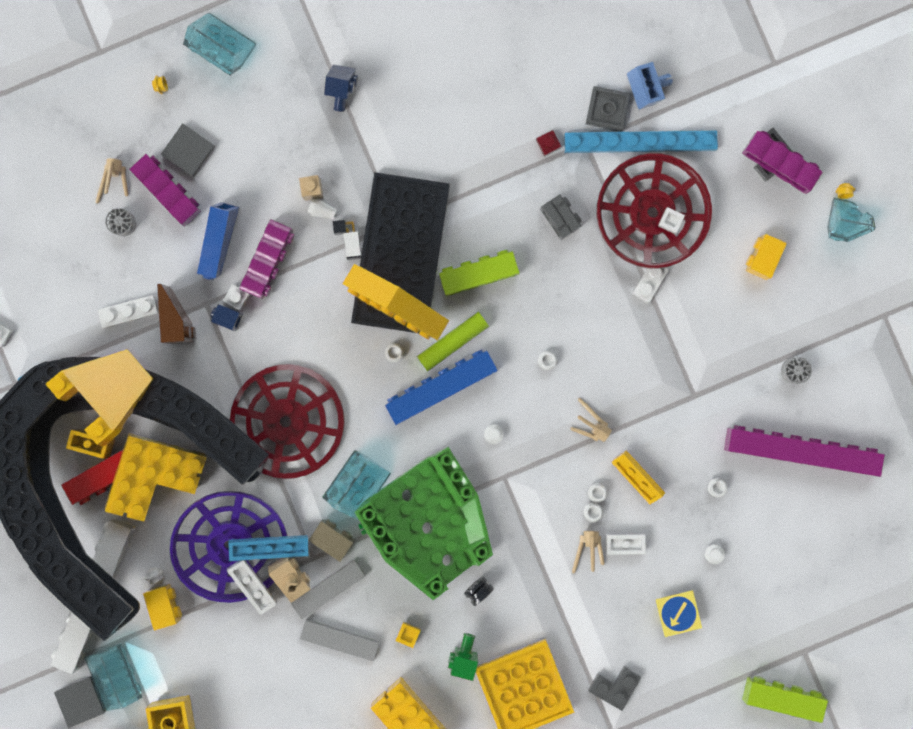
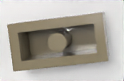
M323 519L308 541L341 562L355 541L352 539L353 535L346 530L341 531L336 528L337 524L332 520L327 519L326 521Z

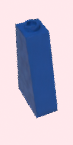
M223 202L210 206L197 274L203 275L202 277L205 279L214 280V278L216 279L222 273L239 211L238 206Z

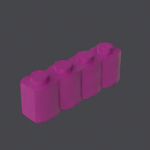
M756 131L742 151V154L748 159L758 163L761 167L774 173L778 178L791 184L804 194L811 192L823 173L816 163H808L800 153L790 152L786 144L780 141H773L771 135L765 131Z
M145 154L129 170L169 213L185 227L201 212L198 208L200 204L193 197L190 199L185 194L187 190L180 183L176 185L173 182L174 176L167 169L163 171L159 167L161 162L154 155L150 157Z
M272 219L269 220L263 237L242 280L240 290L260 299L269 295L271 291L270 282L272 279H276L279 272L278 264L280 261L283 262L286 257L287 251H285V248L294 239L295 234H293L292 228Z

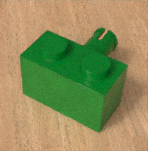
M464 633L461 647H455L454 652H450L448 668L450 669L451 676L474 681L478 665V653L472 651L475 635Z

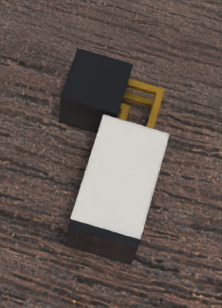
M345 220L332 221L334 234H344L347 260L361 259L359 233L355 232L354 222H346ZM352 224L353 232L349 233L346 225Z

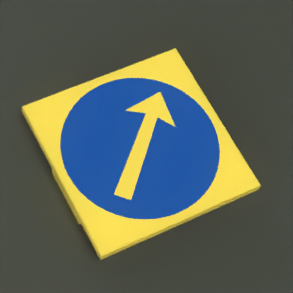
M693 590L655 599L664 637L702 628Z

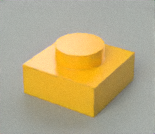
M403 622L395 641L414 648L421 629Z

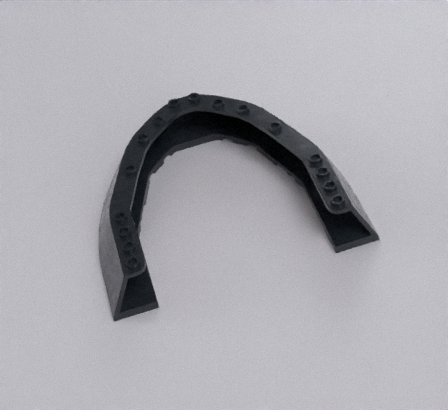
M91 356L66 357L59 360L46 361L32 367L0 400V520L9 538L12 539L23 559L29 565V569L64 606L105 641L137 615L140 610V603L86 553L63 509L50 474V435L53 425L60 417L68 413L94 409L79 391L66 402L59 400L47 387L46 383L62 370L101 358ZM146 370L153 378V381L141 400L136 404L132 414L183 432L242 485L246 482H253L259 477L269 458V454L209 402L184 386Z

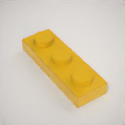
M627 450L613 459L611 463L650 505L664 496L665 492Z

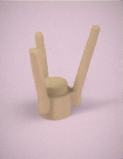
M106 159L103 177L95 201L97 204L100 202L103 189L104 193L108 194L111 177H119V174H121L124 195L128 196L125 175L126 167L122 166L121 160Z
M579 398L578 401L599 423L594 425L579 415V420L593 428L591 431L593 434L571 427L570 430L590 437L595 441L601 440L605 442L612 429L607 427L608 423L603 421Z
M584 531V535H580V543L572 569L573 574L576 572L584 543L585 547H590L591 571H595V547H598L601 565L605 564L599 531Z

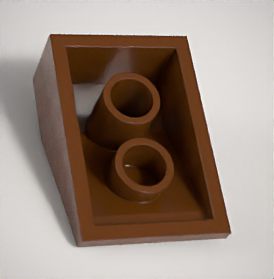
M157 284L161 343H194L193 338H196L195 327H193L174 291L169 286Z

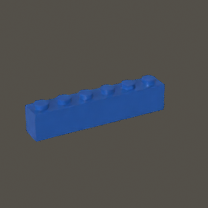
M481 349L472 354V359L466 361L464 358L456 362L455 368L449 370L447 367L439 371L438 377L432 379L430 376L421 381V386L417 388L414 385L404 390L405 394L401 397H398L396 394L387 399L388 403L385 407L395 425L497 372L498 370L488 351L483 352Z

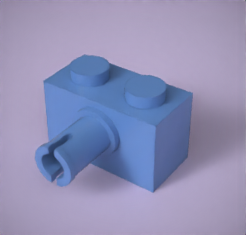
M653 62L637 66L627 73L638 110L656 105L664 100L665 96L662 87L670 86L673 83L672 79L667 80V78L672 77L669 73L658 77Z

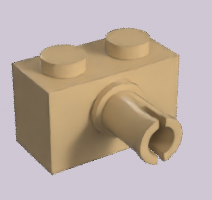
M294 557L280 558L268 566V574L292 603L310 590L309 582L311 579L305 571L301 572L299 569L300 565Z

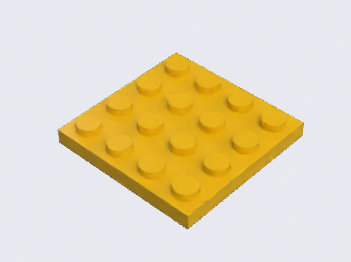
M546 639L477 666L476 675L498 729H535L575 713Z

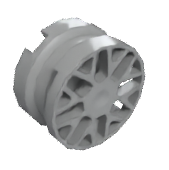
M115 208L108 212L105 224L110 232L125 237L134 232L136 219L127 210Z
M801 357L789 358L785 360L781 367L783 379L791 384L804 383L808 381L812 374V366L809 361Z

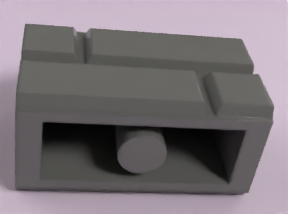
M561 194L541 206L540 210L559 239L563 240L581 227L580 223L582 220L576 212L573 214L569 208L571 203L567 197H562Z

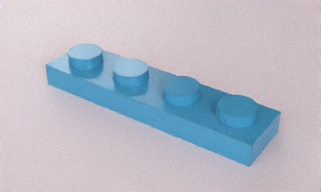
M308 535L232 539L228 542L229 561L308 556Z

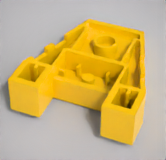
M126 349L62 370L48 381L46 385L59 400L65 402L78 391L100 416L84 430L97 445L105 446L121 432L123 425L133 413V409L145 394L153 378L132 353Z

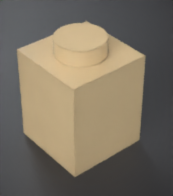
M318 175L299 178L301 195L305 201L312 198H324L321 179Z

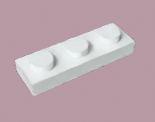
M150 295L99 309L98 314L102 328L105 329L159 314L155 295Z
M239 560L227 568L229 575L260 615L277 605V601L246 560Z

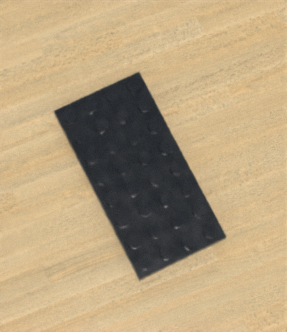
M374 172L360 267L400 287L431 308L450 183ZM355 297L351 319L352 324L415 333L408 329L406 325L404 326L397 322L393 317L391 318L382 311Z

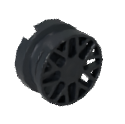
M483 576L475 581L464 592L466 598L471 599L473 606H476V602L478 604L482 602L494 588L491 584H487V579Z

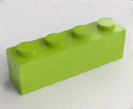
M503 250L497 252V256L491 258L489 255L478 258L479 261L475 263L466 261L460 264L461 267L453 269V266L443 268L439 276L445 296H451L519 275L513 251Z
M754 676V678L747 677L742 700L747 705L823 723L828 700L822 696L821 692L810 690V692L803 691V688L792 685L791 688L786 687L784 683L779 681H773V683L766 682V679L759 676Z

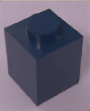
M220 304L213 308L210 315L212 323L232 331L237 330L243 316L242 313Z

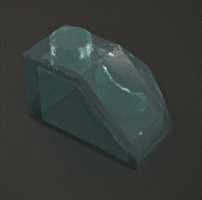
M833 198L827 225L829 238L835 241L849 242L873 232L876 228L874 217L868 212L863 214L857 209L858 205L852 201Z

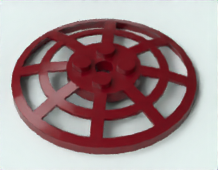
M648 153L626 160L610 173L598 195L596 218L602 238L618 257L638 267L659 269L682 262L700 247L710 229L712 203L705 182L693 167L674 156ZM655 161L653 172L643 173L630 178L625 170L627 167L639 162ZM663 162L679 167L691 178L681 185L674 178L661 173ZM619 174L625 184L618 191L614 204L603 202L608 186ZM652 179L651 189L640 192L635 185L636 182ZM660 180L670 183L676 190L669 195L659 190ZM695 183L703 197L704 214L693 213L691 199L687 193V190ZM629 189L635 197L631 205H619L623 194ZM681 195L685 202L686 213H679L685 215L683 219L685 224L676 237L674 233L659 227L658 224L667 207L676 211L674 200ZM650 207L657 210V216L654 218L650 217L647 213ZM602 210L613 212L614 225L619 234L612 240L607 236L603 226ZM618 213L629 214L632 224L625 230L621 227ZM691 222H703V227L697 240L687 249L681 240L687 234ZM636 230L645 234V245L636 243L628 236ZM662 233L670 241L661 246H652L653 236ZM624 240L633 248L644 251L643 262L626 256L615 246ZM675 246L682 254L667 262L651 263L652 252L664 251Z
M275 365L254 374L239 389L230 412V421L234 424L235 414L246 416L247 434L262 449L264 448L259 443L266 438L276 443L274 454L265 450L269 454V459L273 460L272 469L270 471L264 468L262 474L274 478H299L318 470L335 454L344 432V410L336 390L322 375L312 369L299 365ZM279 370L294 371L291 382L284 381L267 385L263 377L268 373ZM305 373L317 379L328 391L318 397L312 390L299 384L301 374ZM254 381H257L261 391L252 399L248 409L238 407L239 400L244 391ZM281 387H290L287 399L276 400L271 391ZM297 389L306 393L312 401L304 406L296 401ZM265 395L270 405L264 413L254 411L257 402ZM330 398H333L337 409V429L326 427V413L322 403ZM316 407L320 415V425L309 423L308 412ZM288 416L291 419L289 427L282 426V417ZM252 418L262 420L264 431L257 436L253 434ZM307 431L318 433L315 441L307 448L301 439ZM324 434L335 436L334 443L329 452L317 463L311 453L318 447ZM294 443L300 451L299 454L293 456H282L284 445ZM304 458L310 468L296 473H279L281 462H293Z

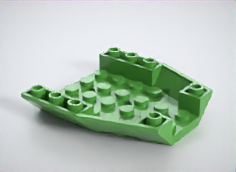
M449 447L420 461L364 500L354 512L384 561L432 600H435L447 591V584L472 565L479 566L493 555L479 496ZM405 490H408L411 495L408 501H405L402 497V493ZM426 522L431 527L428 533H424L422 529ZM445 555L450 557V563L447 566L443 564V557Z

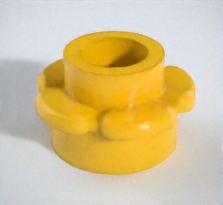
M156 75L154 80H152L153 89L155 92L163 94V92L168 91L167 81L164 76L159 77Z
M843 183L839 185L835 192L839 199H849L854 196L855 188L850 183Z

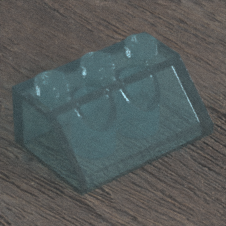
M209 12L188 25L183 45L231 76L241 69L255 48L256 43Z
M354 450L322 498L334 509L359 520L354 513L364 500L382 488L391 473L366 455Z
M121 644L110 646L84 657L105 711L122 709L143 698L141 687L134 677V669L129 664L127 652Z

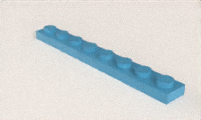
M717 131L574 132L564 134L565 153L718 150Z

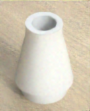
M312 198L307 213L312 214L311 216L333 220L337 209L318 198L317 200Z

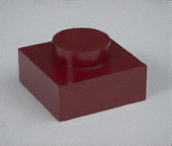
M553 130L536 138V142L544 157L562 147Z

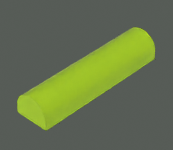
M477 312L416 357L428 372L489 328V325L482 315Z

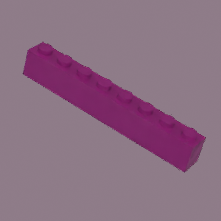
M734 425V428H727L724 445L725 451L878 477L882 475L885 454L878 453V449L866 447V451L859 450V446L847 444V448L840 447L839 442L828 441L827 445L822 444L821 439L809 438V441L802 440L803 436L790 435V438L783 437L784 433L773 431L771 435L764 434L765 430L753 428L752 432L745 431L746 427Z

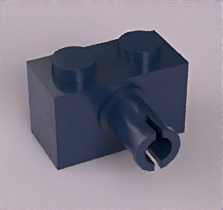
M333 64L327 73L324 95L335 97L333 110L338 112L345 111L346 99L350 93H353L354 87L357 86L358 75H355L356 68Z

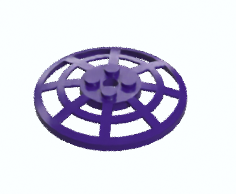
M223 491L206 495L191 504L177 520L170 539L171 563L180 581L198 596L207 600L224 603L244 601L248 598L243 592L224 594L226 582H235L231 576H228L227 568L237 562L229 561V548L224 543L232 539L253 538L252 533L259 529H262L264 537H270L266 525L277 521L282 536H288L285 525L272 506L252 494L239 491ZM236 496L234 506H221L209 510L204 505V502L216 497ZM243 498H248L261 504L271 514L261 519L253 511L242 507ZM197 508L203 516L195 523L191 533L178 534L184 519L193 509ZM232 511L231 521L220 523L214 516L221 512ZM240 513L250 516L256 522L246 527L238 522ZM207 520L212 525V530L208 536L197 535L200 526ZM177 542H189V554L193 564L186 570L182 569L177 557ZM195 542L206 543L207 554L198 559L195 551ZM260 559L254 567L251 566L248 560L246 561L257 575V572L263 567L267 559ZM212 560L221 566L220 574L210 571L204 565ZM199 570L205 576L218 581L217 592L200 587L189 577ZM269 576L262 583L268 589L274 581Z

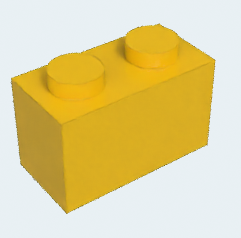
M768 234L758 237L753 245V248H755L753 255L750 254L745 265H747L745 271L765 280L771 279L787 243Z
M72 429L66 449L105 459L111 457L115 439H112L105 446H99L85 430Z
M170 584L156 587L143 593L154 631L175 625L181 620V609L175 602L176 592L174 588H171Z

